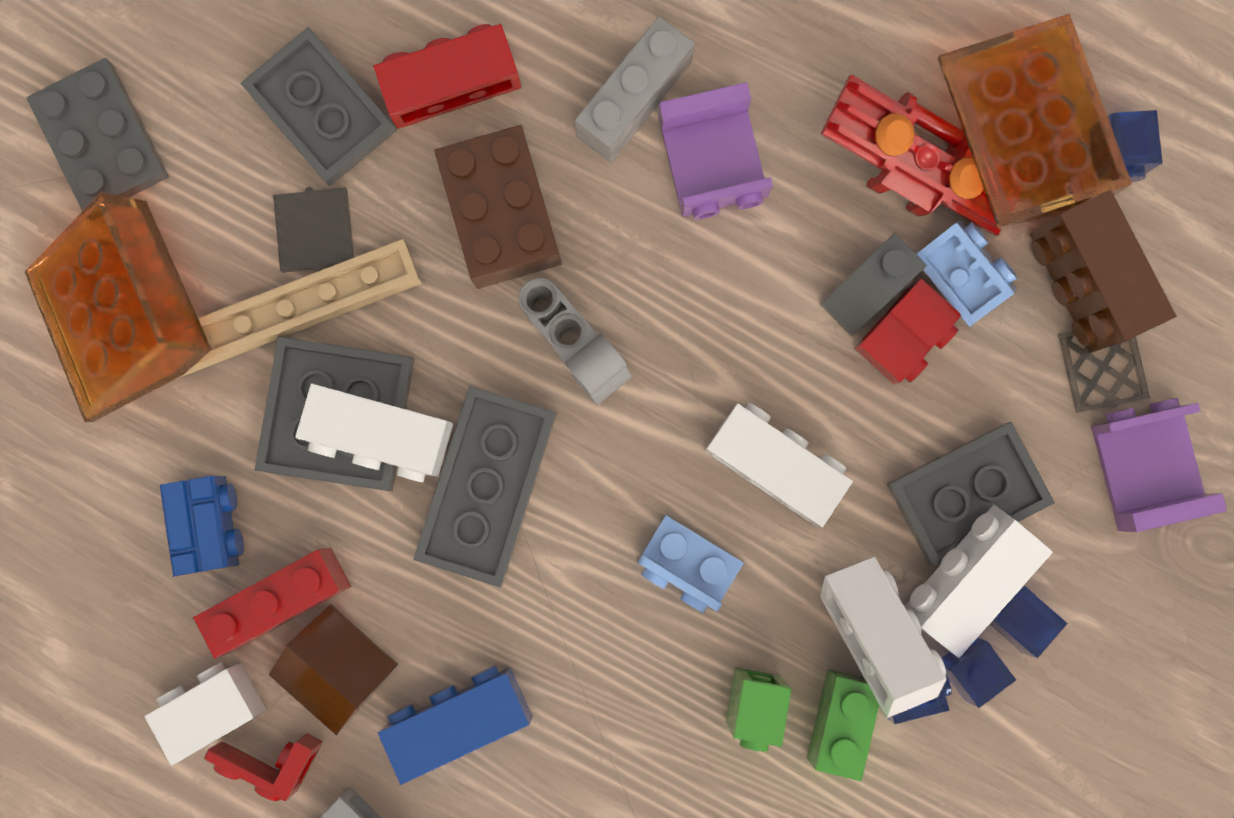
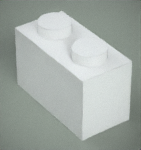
M223 662L207 669L196 676L200 682L199 685L185 692L182 685L156 699L160 708L144 716L171 766L267 711L242 663L226 669Z

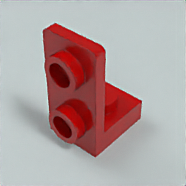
M308 733L295 741V743L289 741L275 764V767L281 771L225 742H219L209 748L204 759L214 764L213 769L221 776L232 780L241 778L254 785L255 792L263 798L271 801H279L281 799L286 802L299 790L323 741Z

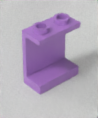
M747 82L659 102L658 119L682 217L693 215L696 220L706 219L720 213L719 208L736 204L739 210L749 209L764 203L763 198L769 196L773 184L771 177L764 178L748 114L751 95Z
M1173 398L1149 404L1151 413L1136 416L1134 408L1105 414L1107 423L1091 426L1118 531L1140 532L1227 512L1223 493L1205 494L1187 428L1184 415L1201 412L1199 403L1180 406L1179 399Z

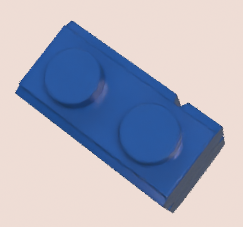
M206 476L161 484L160 492L173 577L238 566V556L243 555L244 541L241 531L238 528L234 529L231 511L237 508V495L234 486L231 483L227 484L226 476Z

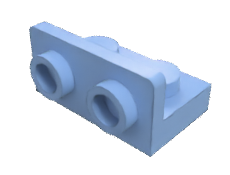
M959 220L916 255L927 265L923 271L970 327L1015 293L1017 288L1013 281L1018 277L1002 257L995 261L984 248L989 241L973 222L966 226L962 220Z
M667 515L664 516L638 559V563L645 567L641 576L662 589H665L668 582L684 591L680 599L703 614L707 607L718 612L722 605L721 600L744 564L739 559Z

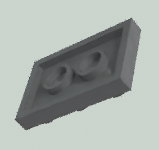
M309 27L240 83L329 187L397 131L394 124Z
M103 58L26 97L84 214L92 217L169 178L117 71L108 59Z
M1012 422L1004 423L887 484L928 564L932 566L940 563L950 550L955 549L971 531L975 520L985 514L993 504L1019 522L1055 503Z

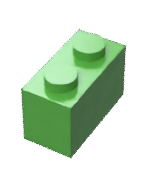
M735 667L726 723L733 738L740 739L739 746L760 752H767L769 745L782 747L792 688L780 675Z
M827 669L807 756L808 761L815 770L862 782L879 704L865 678Z

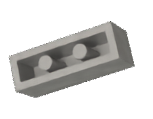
M658 16L576 118L577 138L608 162L612 163L692 63L695 43Z

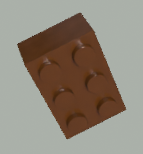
M522 124L434 149L470 279L477 289L562 265Z
M1112 190L1059 214L1029 234L1033 241L1031 248L1034 257L1039 264L1047 268L1053 280L1052 291L1055 298L1068 309L1074 321L1072 323L1074 335L1080 344L1087 347L1090 353L1128 341L1177 317Z

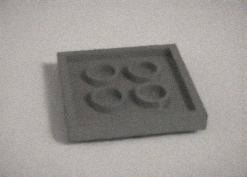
M278 336L254 471L393 491L397 466L381 462L379 470L353 464L354 454L341 450L336 451L335 458L307 451L308 441L297 439L295 436L311 384L406 409L415 359L410 356Z

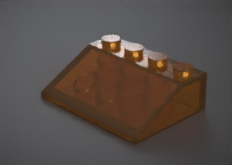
M1070 13L939 55L938 61L998 229L1061 214L1109 190H1112L1115 196L1132 185Z
M100 192L25 271L84 422H94L184 375L212 350L147 201Z

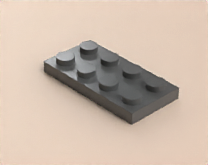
M469 386L413 560L500 588L503 586L554 425L556 412Z

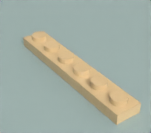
M403 238L151 336L163 376L172 381L278 339V336L286 337L420 285L422 282L408 244Z

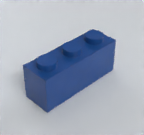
M494 665L471 677L473 685L458 692L455 685L448 686L430 695L429 699L432 704L415 711L413 705L410 704L387 716L389 724L384 726L378 732V735L400 785L530 725L533 716L511 667L499 672L497 666Z

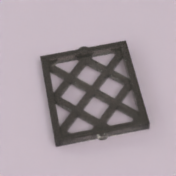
M1073 331L1058 334L1076 413L1103 407L1113 408L1117 407L1118 404L1150 398L1136 337L1128 340L1131 354L1120 347L1122 343L1108 347L1110 350L1104 360L1101 361L1090 354L1091 350L1088 345L1082 349L1071 341L1075 336ZM1070 349L1080 355L1074 365ZM1116 353L1129 361L1122 373L1109 366ZM1085 359L1098 366L1091 380L1078 372ZM1133 367H1135L1138 384L1127 378ZM1104 371L1117 379L1110 392L1096 384ZM1076 379L1087 385L1081 396ZM1123 383L1136 391L1133 397L1120 399L1115 395ZM1092 390L1106 397L1103 403L1089 405L1085 401Z

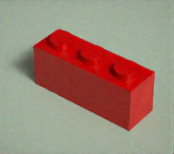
M501 23L494 26L490 24L475 26L467 32V35L452 40L448 38L435 39L429 42L424 49L409 54L407 52H396L385 57L382 63L373 65L389 116L397 129L522 88Z
M332 548L317 549L194 616L193 619L213 658L216 659L238 650L351 588V585Z

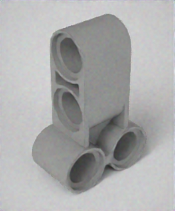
M544 278L532 279L524 284L518 296L520 307L531 324L562 359L574 379L597 406L632 378V375L626 368V362L602 334L598 335L555 284ZM543 297L553 298L551 306L545 311H533L537 300ZM571 329L581 331L580 338L576 343L572 345L560 344L561 337L566 331Z

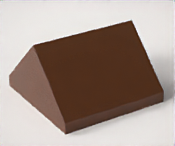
M329 605L286 645L269 676L329 730L338 735L398 666V663L336 608Z

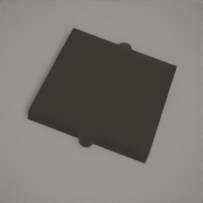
M307 187L305 192L273 195L279 265L282 273L311 269L318 272L323 270V268H328L354 258L348 190L346 187L314 190L312 187Z

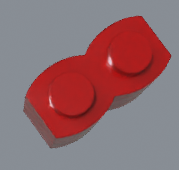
M920 278L896 300L854 349L893 384L900 383L904 379L910 383L927 367L928 362L924 357L934 345L942 349L957 334L959 329L954 324L961 314Z

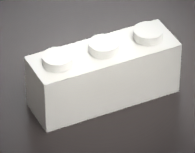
M311 384L295 438L309 442L307 451L335 458L336 451L341 450L354 454L353 464L379 470L381 462L399 466L397 476L424 482L426 474L439 476L453 424L439 418Z
M737 403L704 451L813 526L823 528L853 483L851 479L843 475L847 468L827 454H823L820 459L805 448L809 442L794 431L786 428L781 433L769 425L768 421L771 417L757 406L748 403L744 408Z
M993 504L985 514L975 520L971 531L959 545L943 557L940 566L931 577L913 591L910 601L904 607L906 610L910 609L914 612L919 620L921 629L960 658L1053 552L1020 523Z
M873 557L826 575L820 598L886 718L937 698L947 679L945 677L946 669L939 654L935 650H930L922 638L921 626L914 612L910 609L906 610L899 599L898 588L891 573L887 570L883 571L876 558Z

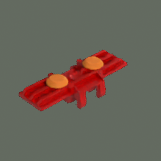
M854 75L848 76L821 131V135L881 169L877 177H871L868 180L867 188L878 194L889 190L894 191L909 200L906 210L918 217L932 213L941 204L994 236L999 235L1026 182V179L978 151V147L972 144L975 135L972 130L967 127L959 129L918 104L917 97L909 92L902 95L897 102ZM914 124L948 143L949 146L946 152L914 134Z

